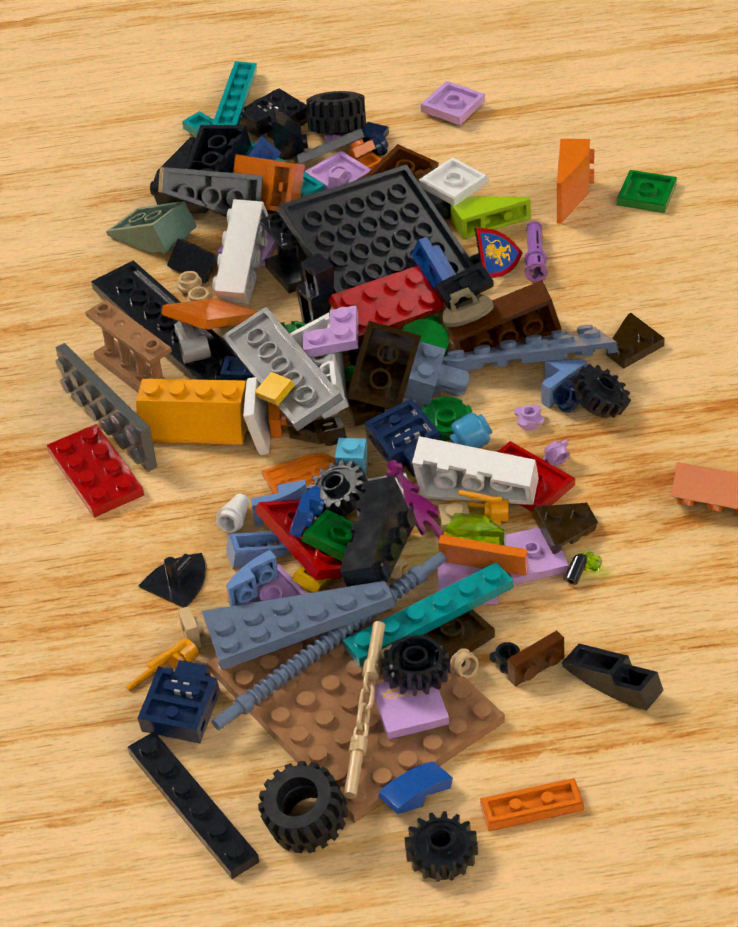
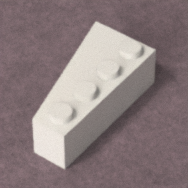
M234 199L232 209H228L227 231L223 232L222 236L223 252L218 255V275L214 277L212 289L220 299L232 303H250L257 279L254 269L260 268L262 263L260 249H266L268 243L266 238L267 231L260 225V219L269 216L263 202Z
M330 314L323 315L293 331L290 335L303 349V332L329 328ZM343 351L310 357L343 398V401L322 414L324 419L348 407Z
M419 436L412 464L422 497L433 500L485 502L458 495L459 490L488 496L502 497V499H508L509 504L533 505L539 479L534 459Z

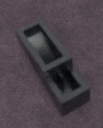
M320 253L301 262L304 282L296 286L302 322L306 324L330 313L331 310L329 299L334 294L333 265Z
M578 643L562 662L563 668L594 689L647 711L664 691L658 672L633 666L628 655Z

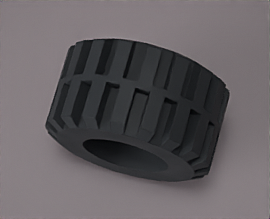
M332 91L313 95L306 100L308 129L312 132L324 135L347 134L366 126L365 97L362 94L351 91Z
M298 761L297 766L289 763L284 765L285 770L280 772L277 769L272 773L274 778L272 780L267 779L264 783L266 790L260 791L259 798L261 803H258V810L261 813L260 817L273 838L284 849L289 851L292 848L295 853L301 854L304 849L308 853L316 852L315 847L321 846L323 849L329 846L327 841L330 839L335 841L339 836L337 830L344 829L346 823L343 818L348 817V809L345 806L347 805L346 798L333 775L324 766L320 768L318 763L311 762L307 766L305 761ZM308 798L317 799L315 805L307 813L300 816H290L292 809L300 801Z

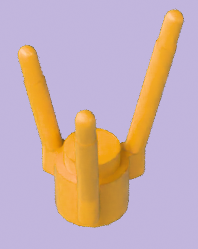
M459 490L458 495L485 501V503L467 501V505L469 508L484 509V519H490V521L443 532V535L456 536L487 528H500L501 522H508V499ZM450 500L449 503L463 502V500Z
M182 638L173 647L147 664L149 669L129 683L127 689L132 690L157 671L158 666L163 667L169 663L176 669L179 660L197 663L195 659L199 655L198 648L189 639Z

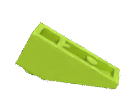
M473 196L464 199L456 206L450 204L451 223L462 239L475 236L474 228L496 230L531 219V199L529 197Z

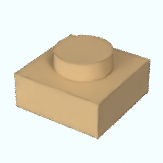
M467 501L438 505L442 532L471 526Z
M189 606L178 609L184 637L192 641L197 648L202 647L199 635L203 634L204 630L199 616L194 617Z

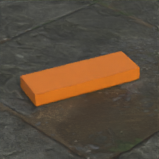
M440 535L438 541L439 552L446 556V562L485 568L497 562L506 573L527 575L529 568L527 549Z
M575 778L480 798V807L488 831L584 811V803Z

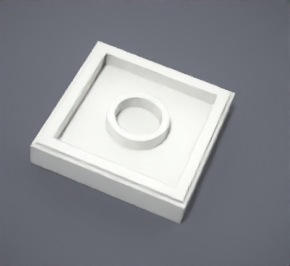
M453 157L419 179V184L424 190L453 206H456L489 183L487 175Z
M257 377L248 378L246 381L243 417L258 454L265 455L269 454L270 449L269 407L265 400L257 397L255 391L260 384Z

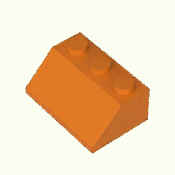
M677 462L671 496L678 498V504L694 506L695 501L706 503V509L723 512L724 507L735 508L734 514L738 515V473Z

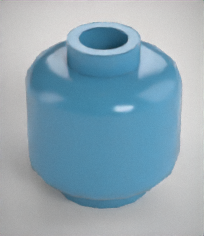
M471 412L452 423L451 429L453 434L449 438L452 443L480 449L489 443V435L492 434V430L482 414L477 416Z

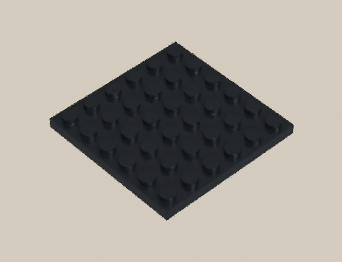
M407 164L280 204L278 209L279 214L306 256L309 258L320 253L333 265L334 294L417 266L411 254L418 239L426 237L432 246H440L456 274L474 265Z

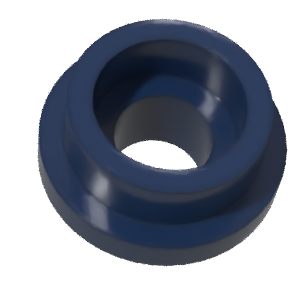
M377 133L372 134L368 140H373L376 149L372 150V153L377 156L387 154V147L389 145L386 138Z
M563 386L556 393L555 403L565 413L574 411L580 404L575 397L573 386Z

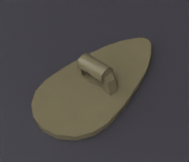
M467 287L450 294L451 308L448 309L445 306L442 318L444 325L447 327L465 325L488 314L494 308V303L485 295L478 294L475 296ZM461 297L470 298L462 303L455 305L456 303H458Z

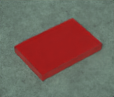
M511 441L497 451L536 461L539 479L533 505L518 504L532 513L537 506L553 505L575 486L574 477Z

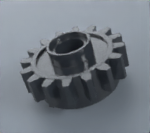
M588 364L586 367L582 366L572 380L575 384L573 390L577 401L587 411L599 417L612 416L615 418L617 414L621 415L631 399L628 397L630 391L624 389L626 384L617 380L619 376H612L609 369L603 371L599 365H596L595 368L591 364Z
M340 460L338 466H334L331 462L329 463V469L320 468L321 474L319 476H312L314 484L307 485V489L309 490L314 486L320 487V496L324 500L321 514L325 510H329L339 516H344L354 511L358 500L364 499L365 493L361 490L362 484L368 481L359 465L356 466L353 461L346 465L344 460Z
M407 636L393 642L389 650L385 649L384 658L381 659L383 680L389 681V688L391 689L399 686L400 694L411 690L412 695L416 696L419 690H423L427 695L429 694L430 687L439 690L441 688L440 681L447 682L448 673H451L448 650H442V643H437L432 638L425 636Z
M443 811L441 818H436L433 812L429 813L428 821L420 817L417 819L418 828L412 826L408 828L409 837H405L407 862H412V870L414 872L420 871L423 878L436 879V882L447 879L452 881L454 877L460 874L465 875L468 866H474V856L478 855L476 831H471L469 821L460 823V815L456 814L450 819L447 816V812Z

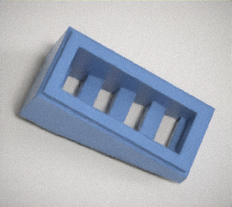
M272 531L228 534L226 552L232 568L243 567L254 558L269 550L272 551L276 558L291 554Z

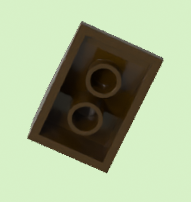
M369 321L346 398L386 410L401 404L421 335Z

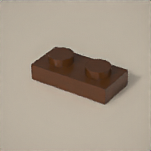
M556 630L508 658V680L516 687L524 681L533 679L546 668L558 664L564 658V637Z

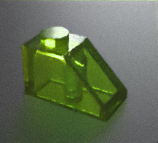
M454 513L446 527L447 536L506 546L505 529L484 515Z

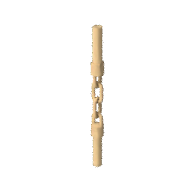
M380 621L373 623L368 656L363 666V688L360 692L357 725L354 728L349 746L350 761L344 789V796L348 799L357 797L363 756H366L370 709L374 702L376 680L379 679L381 664L379 660L385 631V624ZM365 692L370 694L368 704L364 702ZM366 712L365 721L361 722L362 713ZM359 730L363 732V736L358 735Z

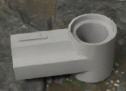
M181 321L174 324L184 364L211 357L206 335H202L198 327Z

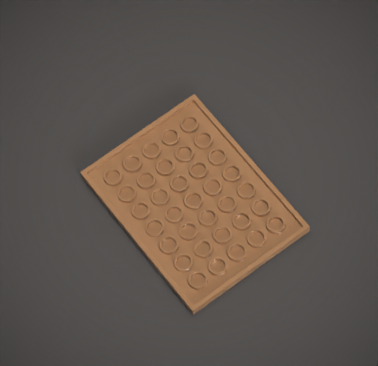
M342 579L324 591L347 586ZM387 609L383 613H378L376 618L372 617L371 622H365L364 627L359 626V631L373 625L376 621H381L395 614L392 609ZM326 632L222 670L217 656L208 660L207 666L213 676L237 698L241 694H246L248 689L253 690L254 684L260 685L261 679L267 680V675H273L274 669L280 670L281 664L287 665L288 659L293 660L295 654L300 655V650H306L307 645H313V641L319 640L320 635L326 636ZM340 641L339 646L333 645V650L327 651L326 656L320 655L319 661L314 660L312 666L307 665V670H300L299 676L294 675L292 681L287 680V685H280L279 691L274 690L272 696L267 695V700H260V705H254V709L250 714L297 763L298 761H305L307 766H309L311 762L318 763L320 768L324 766L328 769L344 795L350 761L349 746L354 728L357 725L358 703L364 678L362 677L363 666L359 667L345 650L344 643ZM382 667L380 668L379 679L376 680V684L386 682L383 680ZM452 668L451 673H448V681H440L441 688L439 689L449 716L448 725L388 740L374 701L370 709L368 746L366 756H363L357 797L354 799L346 798L347 805L345 806L348 809V817L354 823L384 804L378 795L379 791L387 784L420 765L432 761L439 766L505 723V714L464 676L461 677L455 672L452 673ZM365 692L364 702L368 704L370 694ZM366 712L362 713L361 722L365 721ZM359 730L358 735L363 736V732Z

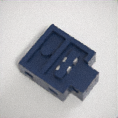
M412 398L364 422L367 438L386 462L389 463L392 460H396L402 464V467L405 466L413 477L416 475L412 461L419 436L441 441L439 430Z
M179 660L175 671L158 666L137 718L141 731L146 733L155 731L157 735L200 744L220 694L217 678L211 677L209 667Z

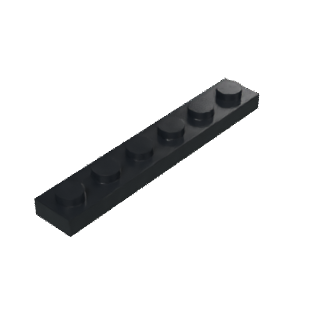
M155 731L128 746L129 755L231 879L259 863V856Z

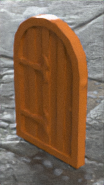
M312 453L262 470V475L273 494L278 493L277 485L305 480L307 489V485L314 484L312 476H319L321 474L320 468L327 470L329 469V463L332 462L334 466H336L335 459L328 454Z

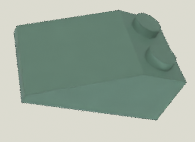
M185 201L137 208L107 230L106 233L112 238L148 253L161 252V254H166L174 249V244H176L178 238L185 240L190 237L189 233L197 225Z

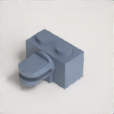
M420 342L404 399L412 398L416 400L417 405H425L426 407L431 403L432 397H437L438 390L462 396L467 390L470 376L465 370L442 364L446 349Z

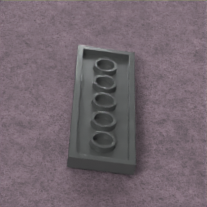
M65 343L55 347L58 356L56 365L62 374L60 383L67 394L71 393L80 407L84 406L88 410L90 417L102 425L107 435H112L116 439L122 450L126 449L137 465L141 464L148 472L157 468L150 427Z

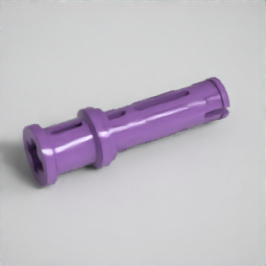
M530 222L527 225L528 227H526L528 251L524 256L526 264L525 277L529 281L538 282L547 277L548 270L545 265L547 256L543 251L542 225L538 222Z

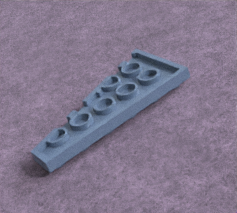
M581 325L577 327L576 331L556 330L551 332V336L531 335L526 337V341L521 342L505 340L500 342V346L480 345L474 347V351L465 353L464 350H454L443 358L442 364L467 371L481 369L484 367V363L500 367L508 366L510 360L514 359L522 360V363L525 364L565 359L572 352H574V355L592 356L593 352L597 349L606 348L608 353H617L618 350L616 341L602 331L593 327V325Z
M380 581L202 611L219 663L222 670L396 607L386 582Z

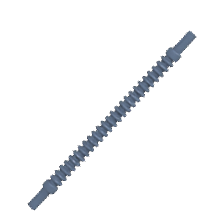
M438 552L422 565L413 566L408 570V574L402 575V579L397 578L396 583H390L389 590L394 598V602H397V598L402 599L403 594H408L410 589H415L416 585L426 581L428 574L446 562V556L442 552ZM378 613L326 632V636L320 635L319 640L313 641V645L309 644L306 650H300V655L295 654L293 660L288 659L287 665L281 664L280 670L274 669L273 675L268 674L267 680L261 679L260 685L254 684L253 690L248 689L246 694L239 695L235 699V704L212 720L213 726L220 731L241 714L246 715L254 709V705H260V700H267V695L272 696L274 690L279 691L280 685H287V680L292 681L294 675L299 676L300 670H307V665L312 666L314 660L319 661L320 655L326 656L327 651L333 650V645L339 646L340 641L343 642L346 636L353 635V631L358 632L359 626L364 627L365 622H371L372 617L376 618Z

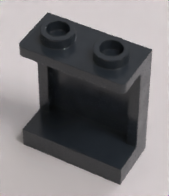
M279 212L273 213L260 219V225L276 241L278 253L265 259V267L290 294L297 291L296 286L304 282L301 262L308 257Z

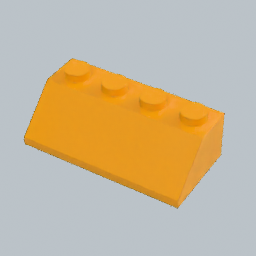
M142 379L136 399L137 415L150 427L153 442L243 445L247 430V424L243 417L246 381Z

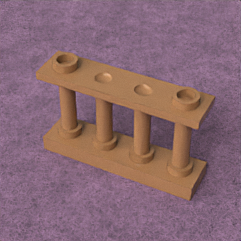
M107 300L85 312L86 317L100 326L103 333L105 345L94 351V357L97 362L137 393L139 392L142 379H166L162 374L160 359L172 352L170 346Z

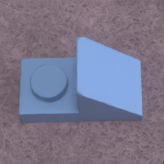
M585 360L545 361V381L541 383V404L549 409L556 404L555 396L558 390L563 386H574L575 384L572 380L582 366H587V362Z

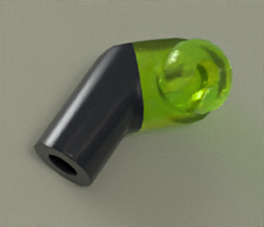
M589 551L575 555L564 576V580L570 584L577 585L583 571H588L589 569L597 571L600 569L602 558Z

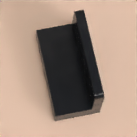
M178 238L167 266L180 273L194 271L202 279V283L206 284L213 267H218V255Z
M481 262L435 284V292L441 302L449 309L451 308L450 294L468 287L476 296L494 287V281ZM461 297L458 303H456L455 305L462 303L470 298Z

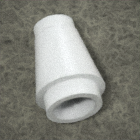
M236 494L217 512L216 522L222 531L233 533L242 528L250 504L247 496Z

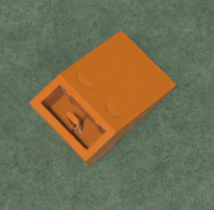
M235 155L233 173L262 175L261 202L264 203L266 210L278 212L280 204L301 198L304 164Z

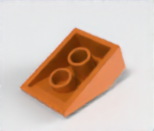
M560 138L557 174V223H562L589 194V184H594V169H590V164H594L595 149H590V139Z

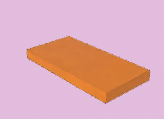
M220 298L166 304L163 305L161 314L207 330L239 325L258 311Z

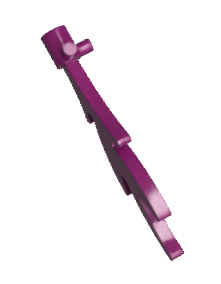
M396 460L390 461L387 464L390 472H387L386 476H394L397 479L408 507L412 506V511L415 515V525L422 536L425 535V523L434 531L439 540L440 535H443L436 521L428 513L438 518L440 512L430 501L416 494L419 492L420 487L410 482L404 476L402 464Z

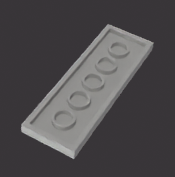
M264 307L222 335L226 344L251 375L257 377L260 385L271 372L292 380L295 386L277 407L297 431L343 401L340 392L267 307Z

